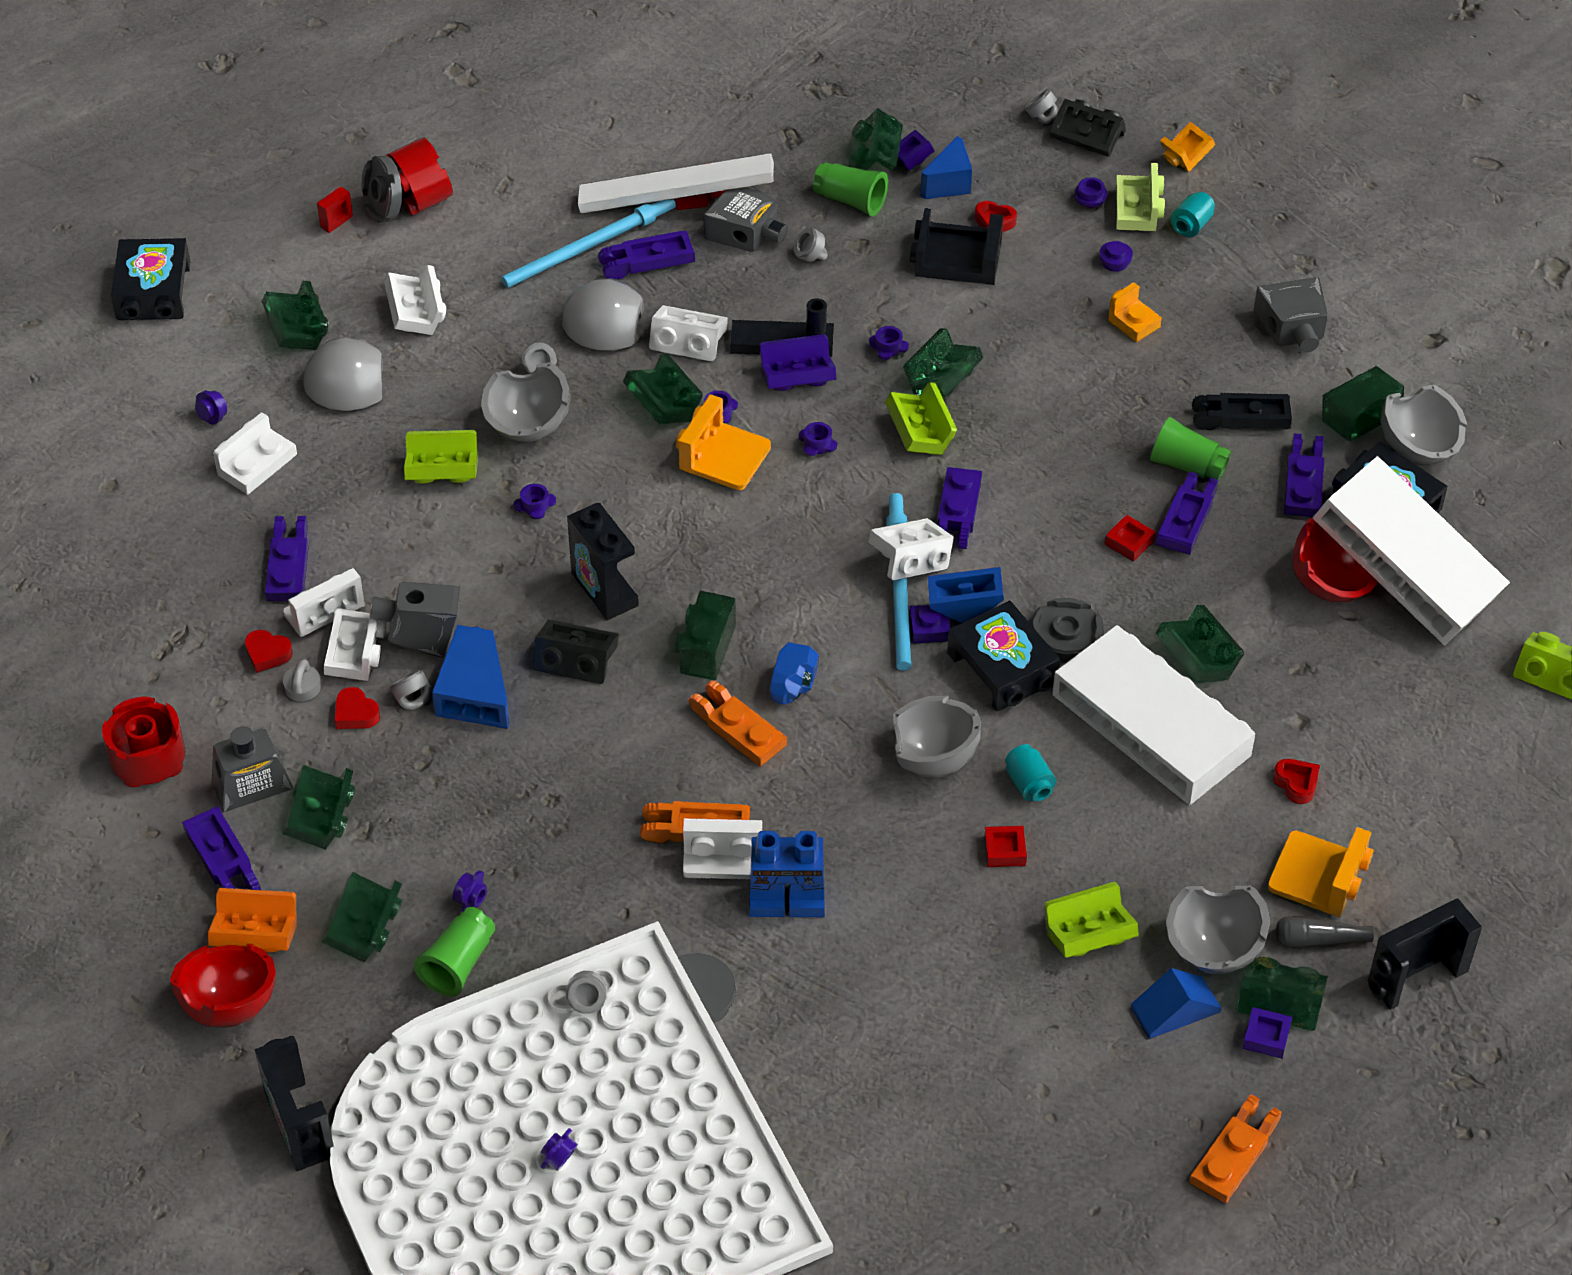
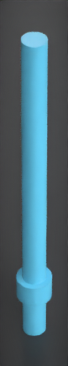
M662 200L652 205L646 203L634 209L633 214L501 276L502 283L506 288L512 287L636 226L641 225L644 227L655 222L657 216L676 208L675 200Z
M893 493L889 496V515L886 518V526L908 522L907 516L903 512V496L899 493ZM907 578L892 581L896 666L898 670L906 671L911 668Z

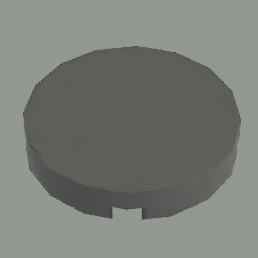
M374 156L372 160L367 161L362 173L361 190L363 196H368L369 204H365V208L370 217L376 222H390L397 217L401 207V179L397 166L391 158L387 156Z
M1055 598L1048 601L1046 606L1041 609L1039 607L1034 612L1031 620V625L1057 654L1060 661L1069 662L1104 635L1103 619L1098 611L1096 614L1091 610V605L1074 598Z
M693 953L679 956L678 959L713 1024L722 1020L729 1012V1008L734 1004L736 997L735 980L731 970L724 962L711 955Z

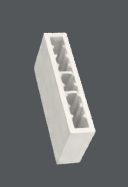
M1378 456L1335 492L1313 517L1335 541L1444 646L1484 610L1510 583Z
M1118 625L1055 671L1053 696L1189 806L1252 755L1256 733L1251 730L1246 722L1234 717L1223 708L1219 701L1210 698L1195 686L1192 680L1179 674L1167 664L1164 658L1155 655L1142 645L1137 637L1128 634Z

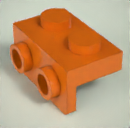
M219 888L216 892V915L208 931V946H246L249 943L263 949L265 952L288 951L297 928L296 894L284 891Z

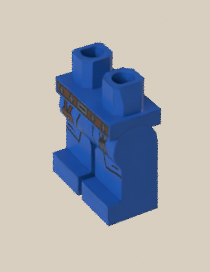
M760 831L757 837H752L749 917H784L785 884H789V917H825L823 837H817L815 831H800L795 837H779V834L775 831Z

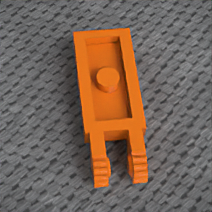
M712 680L705 685V691L709 698L720 706L716 710L710 701L705 697L703 698L699 693H695L688 698L690 708L707 722L709 728L759 767L787 746V737L734 695L731 697L728 690L723 685H720L719 682H716V680Z
M683 801L645 804L642 809V816L645 821L651 823L647 822L643 826L641 825L640 836L643 840L651 843H664L668 840L684 842V818L750 820V806Z
M1252 1094L1243 1103L1237 1116H1232L1190 1177L1189 1183L1227 1204L1267 1146L1269 1136L1277 1126L1282 1115V1111L1273 1107L1266 1114L1259 1130L1248 1125L1247 1123L1251 1116L1256 1113L1260 1101L1258 1097Z

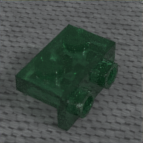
M879 108L867 119L858 121L851 134L853 142L847 156L849 158L848 167L868 170L877 161L889 170H893L897 165L903 129L902 123Z
M303 280L297 294L266 291L261 302L279 347L318 349L322 337H325L328 332V319L323 314L319 304V297L315 294L311 282Z
M940 328L904 364L903 369L913 394L920 395L927 383L932 382L936 383L942 398H945L973 371L984 357L978 346L953 344L948 329Z
M668 353L660 355L654 369L627 371L623 383L633 393L634 397L641 402L652 418L659 424L691 422L693 413L703 397L701 390Z
M1197 605L1188 620L1162 622L1155 633L1165 644L1167 651L1175 656L1185 668L1188 676L1195 680L1196 683L1228 680L1244 656L1243 649L1205 605Z
M303 765L298 772L282 834L325 850L334 837L341 838L348 821V817L343 815L344 808L349 806L355 792V785L350 784L353 770L345 768L341 776L336 777Z
M352 872L346 881L322 943L362 962H365L374 950L380 953L390 934V931L385 929L388 919L393 920L403 901V899L397 897L402 883L395 880L387 889Z
M1270 957L1255 958L1253 962L1246 966L1236 1010L1239 1013L1251 1015L1252 1007L1283 1014L1292 1017L1291 1026L1314 1031L1328 976L1321 975L1318 971L1309 967L1293 968L1281 965L1277 960Z

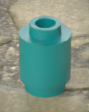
M1201 191L1189 194L1170 216L1173 229L1184 237L1196 236L1214 215L1215 203L1212 197Z
M1028 744L1013 748L1005 757L1008 775L1026 801L1038 802L1045 800L1053 792L1057 782L1056 777L1037 749H1033Z

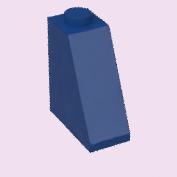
M457 625L432 692L435 716L508 729L510 723L508 703L493 631L480 627Z

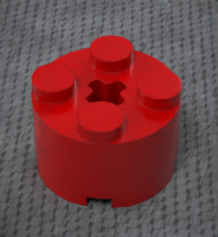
M425 137L384 155L391 158L397 166L401 179L402 196L405 197L403 202L411 216L453 195L449 176L445 168L441 169L436 160L439 156Z
M135 697L118 704L112 710L113 715L107 722L105 719L102 725V736L110 766L113 772L123 780L125 785L134 788L141 785L154 784L169 777H174L182 771L186 748L178 714L170 704L166 703V705L155 702V698Z

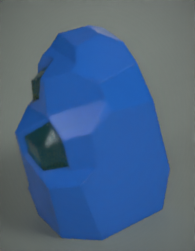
M788 642L779 651L770 686L771 700L785 705L792 703L801 694L811 690L819 666V654L810 646Z

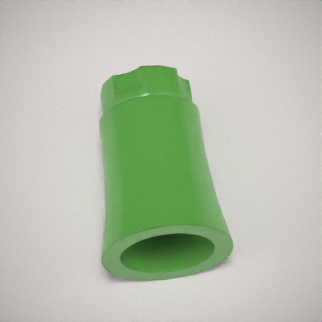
M825 162L824 164H819L815 171L813 190L817 194L824 195L825 198L849 205L873 217L877 215L885 202L888 191V176L886 172L869 171Z
M1168 417L1157 437L1150 456V462L1170 466L1188 473H1197V476L1203 479L1207 477L1220 481L1229 463L1231 451L1219 447L1220 443L1208 439L1185 427L1175 419Z
M467 907L459 916L454 917L435 942L415 959L414 970L419 979L431 990L444 996L454 997L459 995L471 970L488 946L489 938L495 931V924L492 919L487 917L482 910L475 907Z

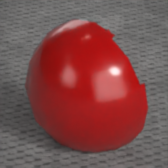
M1313 518L1305 523L1295 542L1293 566L1295 575L1306 590L1330 602H1351L1370 593L1378 581Z
M247 943L246 946L224 945L207 948V945L188 953L175 965L170 977V983L179 1004L196 1022L207 1027L229 1028L252 1020L265 1007L271 998L276 983V970L273 959L263 949L253 944Z

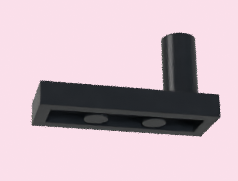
M819 298L809 300L806 304V322L732 320L730 354L760 355L759 345L761 342L825 334L828 338L829 356L832 357L834 323H827V303Z

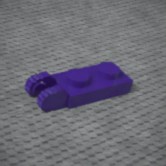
M685 230L624 241L622 244L610 247L606 246L597 255L599 262L604 265L602 271L606 279H622L629 272L633 274L695 262V252Z
M1293 434L1291 454H1289L1287 463L1284 514L1314 517L1321 508L1324 458L1322 457L1324 436H1315L1312 444L1313 456L1300 455L1303 443L1302 434Z
M947 467L937 525L946 532L948 530L960 531L957 542L959 549H967L969 534L973 533L982 471Z
M1189 472L1183 486H1179L1158 532L1156 545L1188 555L1191 554L1212 507L1219 484L1217 479L1211 478L1206 484L1204 493L1194 490L1198 482V474Z
M275 516L274 538H271L265 589L266 601H289V599L305 590L309 550L307 516L297 517L296 538H285L286 521L284 516Z
M218 806L182 822L187 837L215 885L219 884L220 888L236 889L231 884L229 878L241 873L247 889L261 890V886L251 869L247 854Z

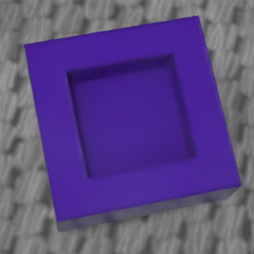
M916 129L890 148L894 157L908 170L920 165L928 156L935 152L931 143Z
M930 605L910 606L909 617L913 644L948 641V630L950 629L948 616L932 610Z
M1252 1007L1242 1049L1283 1059L1292 1017Z

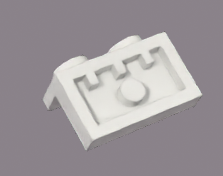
M662 305L652 317L649 348L655 351L714 361L717 354L718 340L727 330L728 318Z
M261 412L254 419L245 423L228 440L223 441L214 450L213 455L217 475L248 495L295 457L297 450L294 443L270 429L268 416Z
M926 518L870 530L868 543L882 552V555L890 558L887 576L892 580H898L947 569L954 537Z
M352 568L340 575L333 576L324 583L299 593L297 596L289 599V606L283 610L285 618L299 636L303 637L333 622L336 608L355 611L365 606L361 577Z
M684 818L683 876L686 878L750 879L752 837H757L758 833L762 831V820Z

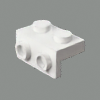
M426 265L420 278L388 272L384 285L394 329L433 335L438 323L444 320L446 314V305L441 299L440 281L436 278L434 266Z
M336 608L324 663V675L368 681L371 666L378 667L381 645H376L377 638H384L386 621L370 619V613Z

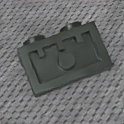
M1064 98L1049 133L1052 138L1110 157L1119 135L1124 136L1126 126L1124 118L1113 110L1105 109L1101 111L1092 108L1089 103L1083 100L1076 99L1071 101Z
M548 619L535 636L533 669L535 671L602 684L606 679L607 661L618 647L619 634Z

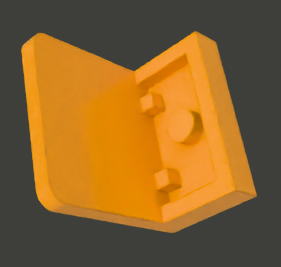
M710 394L704 404L697 406L689 426L686 429H682L677 436L676 448L679 449V469L735 490H743L769 453L771 441L768 438L723 423V398Z
M1356 827L1350 844L1346 848L1301 831H1292L1271 875L1268 890L1273 894L1341 918L1348 899L1355 901L1362 882V879L1358 878L1360 870L1367 872L1371 863L1374 849L1368 848L1372 832Z

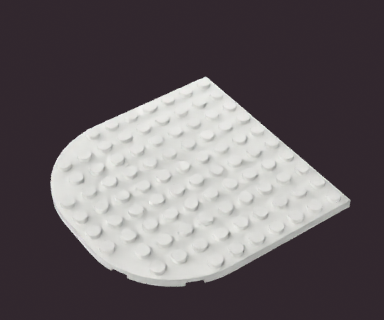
M658 921L414 1018L392 1033V1038L374 1054L369 1053L347 1083L335 1111L331 1127L334 1147L330 1148V1166L335 1192L370 1275H783L833 1253V1244ZM581 971L598 973L607 985V997L604 1005L593 1013L575 1011L566 999V989L570 978ZM568 1128L573 1130L569 1137L578 1144V1147L559 1171H556L549 1164L543 1170L540 1166L544 1162L545 1156L540 1151L555 1132L562 1136Z

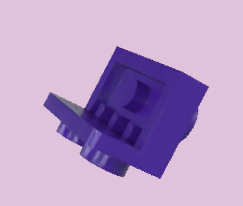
M825 334L761 342L759 345L762 376L768 389L773 388L777 391H786L792 389L793 385L822 386L827 381L836 380V367L829 356L828 338Z

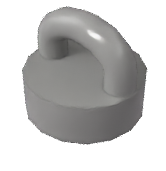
M1046 89L1027 103L1025 111L1032 119L1037 117L1041 123L1051 124L1057 116V106L1055 104L1057 98L1051 90ZM1049 109V110H1050L1049 115H1048V116H1045V115H1044V112Z
M810 227L802 230L794 242L795 256L805 262H813L816 259L826 260L828 253L824 247V235Z
M534 342L528 345L521 357L522 365L529 374L536 370V365L549 362L556 365L557 362L553 348L542 342Z
M302 659L297 666L290 668L284 674L283 687L286 695L291 700L305 702L313 699L320 692V675L314 667L309 665L307 660Z
M420 669L396 680L390 687L399 705L406 710L422 707L429 701L432 695L431 686L424 672L420 671ZM420 688L422 689V695L415 700L409 701L405 697Z
M581 971L570 978L566 989V999L575 1011L593 1013L604 1005L607 997V985L598 973Z

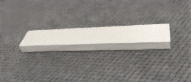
M770 153L579 185L578 206L580 213H589L772 183L774 162Z

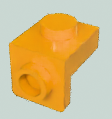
M1191 121L1172 141L1165 136L1160 140L1165 151L1162 155L1173 167L1180 165L1188 172L1216 145L1212 137Z

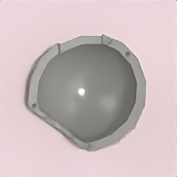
M613 278L594 279L578 287L569 297L562 316V327L570 339L587 348L615 351L630 347L635 342L638 319L642 317L644 302L641 295L627 283Z
M342 337L329 340L314 351L305 366L303 384L306 394L316 404L328 409L342 411L364 409L382 400V353L377 347L364 339Z
M550 362L536 365V370L527 375H516L509 370L495 372L483 389L481 407L487 422L501 436L516 441H535L549 436L559 427L568 413L570 389L565 374L555 364Z
M1436 385L1421 387L1417 392L1400 398V392L1387 396L1382 406L1380 421L1385 440L1392 450L1416 464H1438L1450 459L1459 452L1465 442V429L1468 425L1463 410L1451 395Z
M948 695L928 696L911 701L893 714L897 740L895 745L897 761L903 769L920 777H943L958 771L973 757L981 740V719L977 709L974 710L966 703L949 699Z
M1251 885L1235 886L1233 890L1224 893L1210 892L1205 890L1203 886H1186L1170 904L1166 920L1169 941L1183 961L1209 974H1228L1253 962L1265 946L1270 926L1267 903L1256 888Z

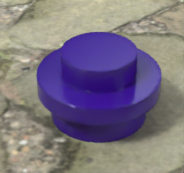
M1089 177L1079 182V185L1075 188L1074 198L1085 207H1097L1106 201L1107 190L1101 180Z
M1120 241L1105 243L1099 252L1102 265L1107 270L1113 272L1126 269L1133 257L1132 249Z
M205 390L197 394L195 410L202 420L214 425L221 422L223 416L227 414V403L219 392Z

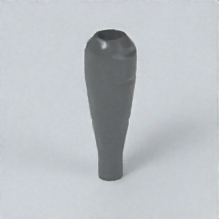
M1288 916L1281 918L1277 922L1276 938L1283 946L1289 947L1373 942L1374 929L1372 926H1355L1331 920Z

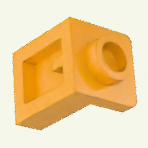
M1133 282L1127 287L1117 290L1112 295L1108 321L1137 343L1161 327L1162 317L1138 299L1140 286Z

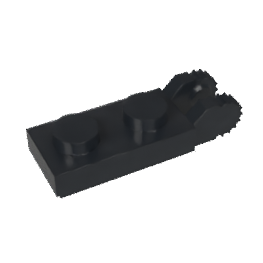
M1220 393V395L1207 394L1206 396H1195L1192 401V410L1196 412L1193 417V424L1198 429L1215 430L1220 426L1221 428L1291 429L1292 415L1290 396L1288 394Z

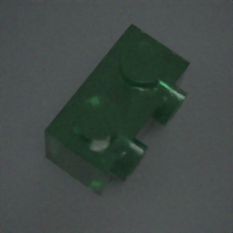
M1375 366L1322 395V421L1348 442H1351L1381 425L1380 419L1384 401L1388 395L1399 392L1401 394L1400 398L1404 397V385L1378 366Z
M700 590L695 604L690 603L687 608L685 625L687 626L685 632L679 631L677 635L675 653L680 654V674L715 681L717 680L736 627V598Z

